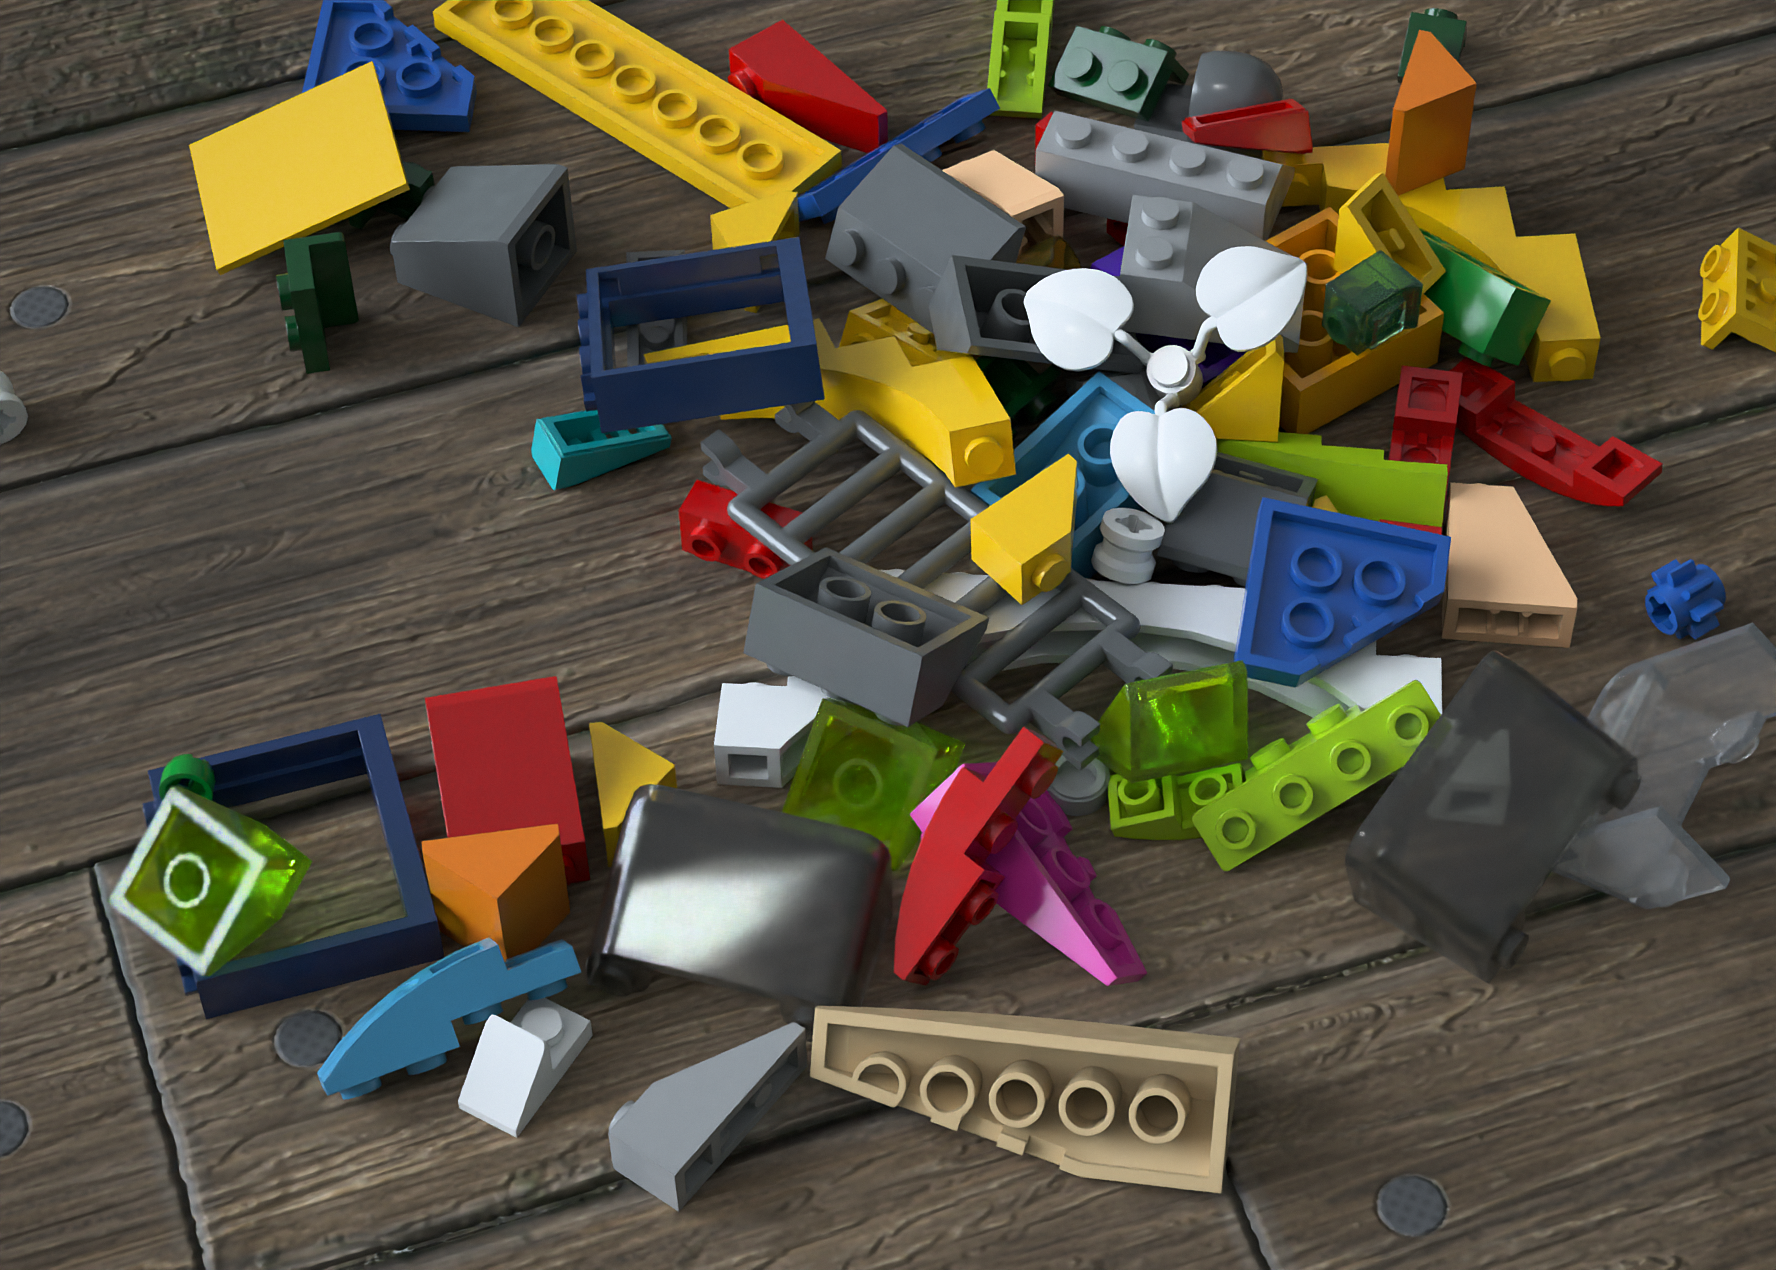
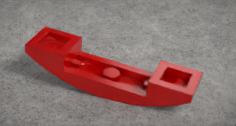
M1466 357L1450 370L1463 373L1456 427L1499 462L1546 489L1590 504L1624 506L1662 473L1663 463L1614 436L1599 447L1515 400V381L1486 365Z
M1402 365L1388 460L1447 464L1446 503L1463 373ZM1383 519L1379 521L1442 535L1443 527Z

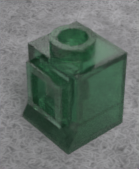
M1379 250L1326 284L1322 327L1326 329L1335 342L1345 345L1358 356L1367 349L1372 350L1403 329L1418 327L1423 284L1382 250Z

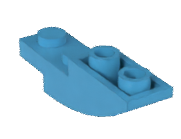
M488 937L455 951L426 967L387 994L342 1038L317 1072L322 1088L327 1096L340 1092L342 1099H351L379 1088L382 1085L379 1077L406 1067L408 1075H414L444 1064L447 1061L445 1052L460 1047L451 1020L462 1017L465 1025L478 1023L489 1019L491 1015H498L503 1012L501 1002L527 993L528 999L533 1001L563 991L568 987L565 978L581 973L573 947L563 939L504 960L499 945Z

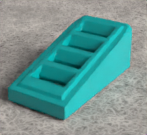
M585 410L536 419L531 453L551 488L557 490L582 483L669 448L672 437L663 424L635 428L638 432L636 434H630L628 429L601 433L598 411L586 412ZM610 434L612 438L608 439L606 435Z

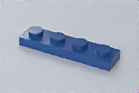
M988 88L959 98L799 195V222L820 217L824 224L835 220L839 206L894 145L903 144L927 161L932 162L942 155L939 145L953 138L957 144L983 131L986 127L982 119L1000 109L991 89Z

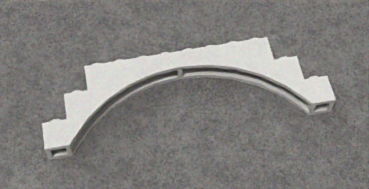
M891 569L880 571L897 578L905 570ZM964 572L943 573L925 587L924 590L955 603L989 575H973ZM1086 578L1139 619L1141 625L1140 632L1131 642L1146 653L1155 652L1173 664V669L1191 671L1256 690L1313 718L1336 704H1341L1345 711L1357 704L1362 712L1408 683L1418 680L1422 683L1442 716L1441 658L1417 657L1409 654L1398 656L1376 655V641L1296 688L1237 676L1231 673L1245 588L1223 587L1220 585H1174L1157 582L1128 584ZM1057 588L1048 592L1042 591L1023 605L1008 593L982 614L989 617L987 630L966 666L1060 591ZM1081 607L1003 670L1041 663H1062L1107 626ZM788 676L787 686H771L758 682L747 684L722 683L714 741L717 784L782 788L792 777L840 737L876 717V714L851 701L832 699L823 694L820 687L795 676ZM1475 719L1464 721L1445 720L1452 733L1448 740L1391 773L1428 811L1437 823L1503 826L1510 791L1509 724L1487 723Z

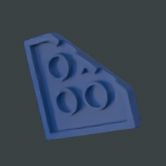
M323 0L302 93L372 61L378 73L393 130L470 132L477 95L475 76L462 65L454 67L441 56L440 47L413 24L409 27L404 25L394 16L393 7L384 0Z
M1262 497L1257 513L1231 674L1296 688L1438 605L1445 589L1451 537Z

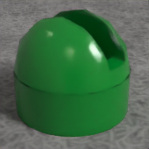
M192 754L175 756L167 763L162 772L159 786L161 800L168 807L179 812L192 813L205 809L212 801L215 787L214 771L210 763L205 759L193 758ZM182 778L191 779L188 788L178 784Z

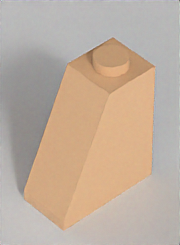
M995 150L970 160L962 161L943 170L1026 226L1016 263L1062 269L1064 194L1058 187Z
M1450 482L1444 535L1451 537L1443 593L1442 639L1570 648L1577 613V597L1515 488L1482 483Z

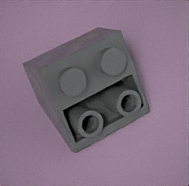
M1217 452L1213 471L1206 483L1186 504L1178 518L1173 523H1166L1157 556L1172 559L1175 566L1185 571L1204 573L1211 570L1233 576L1236 583L1246 587L1257 513L1262 497L1311 507L1318 479Z

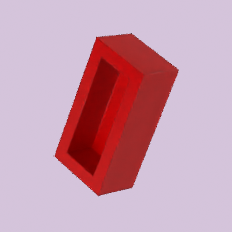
M696 480L678 510L682 551L692 553L705 561H717L751 572L761 579H766L791 566L730 518L727 513V506L738 494L732 490ZM770 502L760 509L782 527L802 514V512ZM811 537L804 544L813 550Z

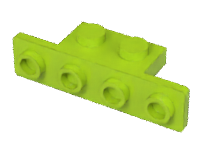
M1414 680L1362 712L1357 704L1346 711L1341 704H1336L1307 722L1306 725L1311 732L1292 744L1288 745L1284 738H1280L1254 753L1250 757L1254 766L1245 771L1246 782L1202 807L1192 815L1194 826L1223 871H1230L1448 740L1452 734L1451 730L1422 683Z

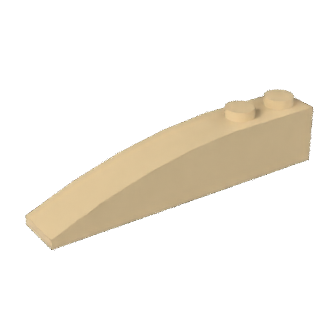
M817 1006L814 1015L810 1077L893 1108L898 1105L931 1118V1122L958 1131L960 1128L997 1142L996 1146L1020 1155L1027 1153L1059 1165L1060 1170L1079 1177L1222 1193L1234 1112L1240 1038L1029 1016L899 1008Z

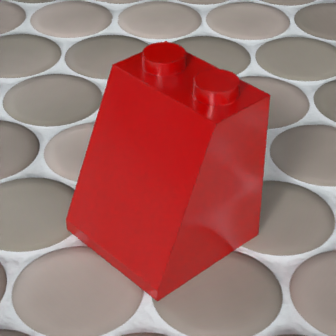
M557 676L426 697L425 704L447 838L558 824L567 886L571 883L590 880L585 837Z

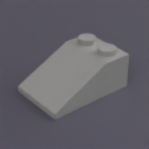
M1132 195L1119 281L1124 284L1131 294L1134 309L1129 320L1120 329L1127 332L1196 340L1201 325L1211 317L1202 310L1197 301L1196 286L1203 268L1212 258L1227 249L1245 246L1263 248L1285 255L1290 254L1194 202L1172 200L1166 197ZM1304 296L1294 317L1280 334L1283 337L1284 352L1298 353ZM1218 327L1215 328L1208 342L1225 344L1220 337Z

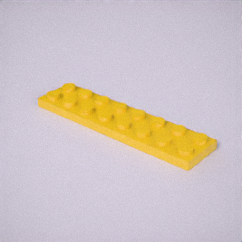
M447 0L433 11L435 28L729 208L785 190L797 192L799 196L833 175L842 167L841 150L589 0Z

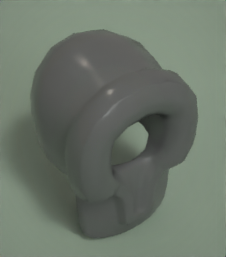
M1237 51L1205 52L1200 57L1193 86L1167 83L1149 122L1136 118L1134 128L1194 143L1183 132L1182 120L1192 116L1283 100L1282 83L1272 67L1260 58ZM1203 145L1261 159L1262 150Z

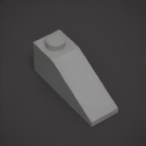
M792 1022L652 1083L636 1102L632 1100L626 1102L613 1117L608 1132L613 1169L679 1212L807 1067L805 1028Z

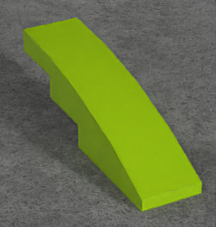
M997 0V7L994 12L987 89H991L1000 109L990 114L991 116L1042 119L1055 0Z
M1278 432V442L1216 439L1217 452L1318 479L1312 506L1315 499L1327 495L1338 513L1374 521L1383 519L1442 527L1448 476L1447 464L1384 460V450L1322 445V435Z

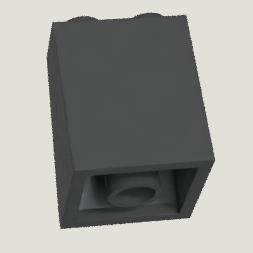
M559 164L451 166L437 185L431 186L426 191L421 205L408 221L400 224L393 233L390 252L394 259L397 283L519 327L577 252L568 168Z

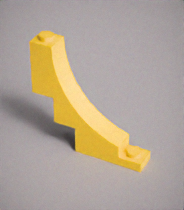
M1389 143L1313 147V153L1306 154L1262 150L1261 159L1295 167L1293 180L1281 207L1319 205L1320 212L1331 207L1339 215V209L1369 179L1381 172L1385 175ZM1441 178L1398 196L1418 228L1436 235L1551 300L1524 353L1533 382L1593 379L1601 337L1576 234L1516 237L1505 186L1446 190L1444 178Z
M820 318L813 319L825 396L824 400H817L815 403L838 420L854 410L865 412L911 448L931 460L946 474L955 488L1016 475L1010 417L972 355L912 367L895 336L835 348ZM788 325L656 351L643 354L645 364L787 343L791 342ZM785 406L719 416L721 420L775 418V414Z

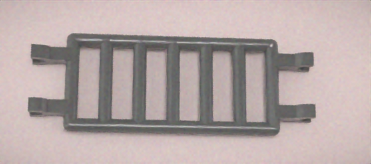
M815 401L784 405L785 407L775 414V423L790 433L799 432L810 442L767 474L744 457L735 442L720 429L701 442V451L712 459V461L703 466V475L718 486L726 485L738 494L728 503L727 513L730 518L789 565H793L814 554L815 552L804 544L807 540L901 470L924 489L839 553L866 564L938 508L946 504L966 519L968 523L897 577L924 589L971 552L970 519L989 507V505L965 487L955 488L941 469L861 410L851 411L838 420L815 403ZM855 438H859L880 454L784 527L760 510ZM1071 568V572L1056 587L1060 592L965 666L951 692L1003 733L1015 734L1027 724H1032L1055 742L1064 751L1062 755L1081 771L1099 756V747L1090 740L1100 732V723L1084 712H1073L1058 699L1103 664L1128 683L1133 694L1145 706L1154 711L1171 697V688L1163 683L1162 680L1172 673L1173 664L1155 652L1146 653L1131 642L1140 632L1141 625L1139 619ZM988 576L955 603L983 614L1007 595L1008 592ZM1081 607L1107 626L1011 704H1008L984 685Z

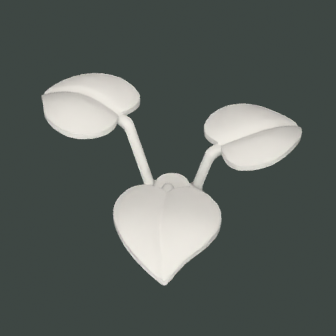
M1253 246L1235 247L1217 254L1203 268L1197 282V301L1202 310L1211 317L1201 325L1194 348L1190 351L1181 346L1167 345L1151 353L1131 335L1121 330L1120 328L1126 324L1133 313V298L1124 284L1106 272L1087 268L1061 271L1044 278L1026 293L1024 305L1034 340L1042 354L1056 366L1070 371H1083L1095 368L1110 356L1114 339L1123 344L1147 366V377L1161 400L1155 405V414L1135 411L1126 414L1120 419L1112 435L1110 454L1115 472L1129 495L1156 518L1166 523H1173L1186 504L1206 483L1216 462L1217 440L1211 426L1195 411L1186 408L1175 409L1179 405H1185L1193 401L1202 389L1203 376L1198 364L1206 358L1204 352L1212 331L1218 327L1220 337L1225 345L1237 352L1253 351L1275 340L1288 326L1300 306L1306 288L1307 266L1298 257Z

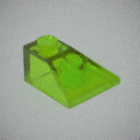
M822 698L779 820L884 868L897 871L922 833L910 816V813L955 772L965 743L918 722L909 727L892 725L883 722L876 716L875 712L862 706L831 698Z
M171 786L107 902L201 976H211L281 919L313 861L266 825L179 786Z

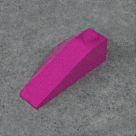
M997 762L962 764L910 813V816L922 831L921 840L942 797L962 766L987 777ZM1047 790L1036 799L1030 798L1015 819L1018 822V828L1013 838L997 854L990 853L985 860L1005 876L995 890L999 894L996 904L1106 986L1138 982L1147 974V971L1116 911L1107 903L1094 897L1089 886L1090 882L1097 875L1089 859L1081 856L1077 858L1072 854L1064 837L1073 828L1064 811Z

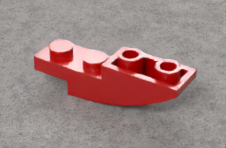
M1023 727L987 777L962 766L942 797L923 834L910 868L901 901L895 936L894 973L902 980L927 986L931 979L935 981L941 978L955 962L959 953V948L956 947V944L971 924L975 926L982 922L996 905L999 894L995 890L1005 876L985 860L990 853L997 854L1010 842L1018 828V822L1015 820L1030 798L1036 799L1040 797L1050 787L1057 775L1058 767L1055 764L1064 751L1045 736Z

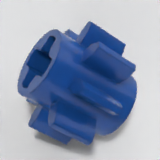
M1675 559L1651 573L1657 585L1647 590L1645 607L1651 621L1661 632L1667 635L1675 633L1678 639H1682L1690 634L1696 640L1720 625L1714 614L1724 609L1726 592L1719 576L1710 567L1704 564L1695 565L1692 559L1683 564H1680Z

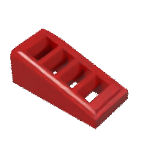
M1294 99L1192 116L1182 120L1183 132L1194 143H1200L1201 145L1296 154L1313 153L1309 112Z

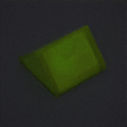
M1243 660L1126 683L1098 721L1100 723V732L1090 740L1099 747V756L1096 759L1130 783L1248 759L1247 669Z

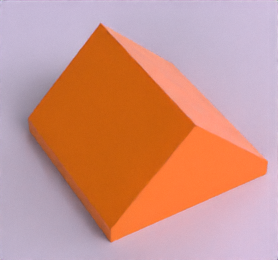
M1423 30L1418 32L1392 113L1385 177L1398 196L1464 170L1466 164L1477 83L1431 32Z
M558 824L422 841L424 863L439 931L464 947L490 937L499 945L503 959L506 960L536 949L570 913Z

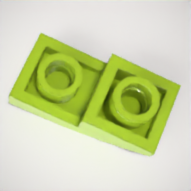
M1170 762L1110 775L1108 799L1112 833L1115 837L1146 840L1202 838L1192 822L1193 813L1246 782L1245 772L1241 763L1176 776Z

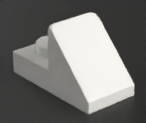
M546 998L533 1001L528 999L511 1022L496 1015H491L485 1023L458 1099L459 1108L517 1138L593 1036L591 1021Z

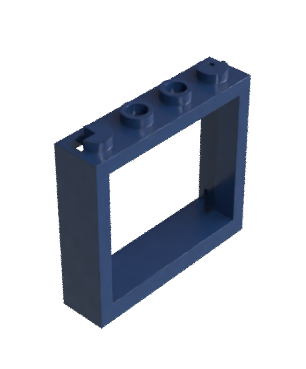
M799 237L586 269L587 293L577 295L580 319H578V329L581 342L579 354L582 368L580 378L586 412L598 411L601 433L825 399ZM785 302L791 342L616 368L615 327Z
M381 714L198 758L200 760L205 759L210 763L215 777L212 801L205 809L198 812L185 813L168 807L159 795L161 776L165 766L148 770L154 801L142 803V808L150 838L162 835L165 848L152 851L161 889L174 887L177 899L176 901L164 903L173 942L186 940L189 952L187 955L176 957L185 996L199 993L206 1019L444 958L438 920ZM367 774L405 917L215 965L181 820ZM182 778L178 784L188 788L191 779Z

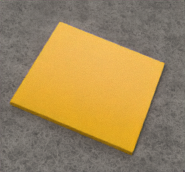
M372 61L189 145L216 270L220 275L284 247L283 240L306 237L410 190L378 73Z

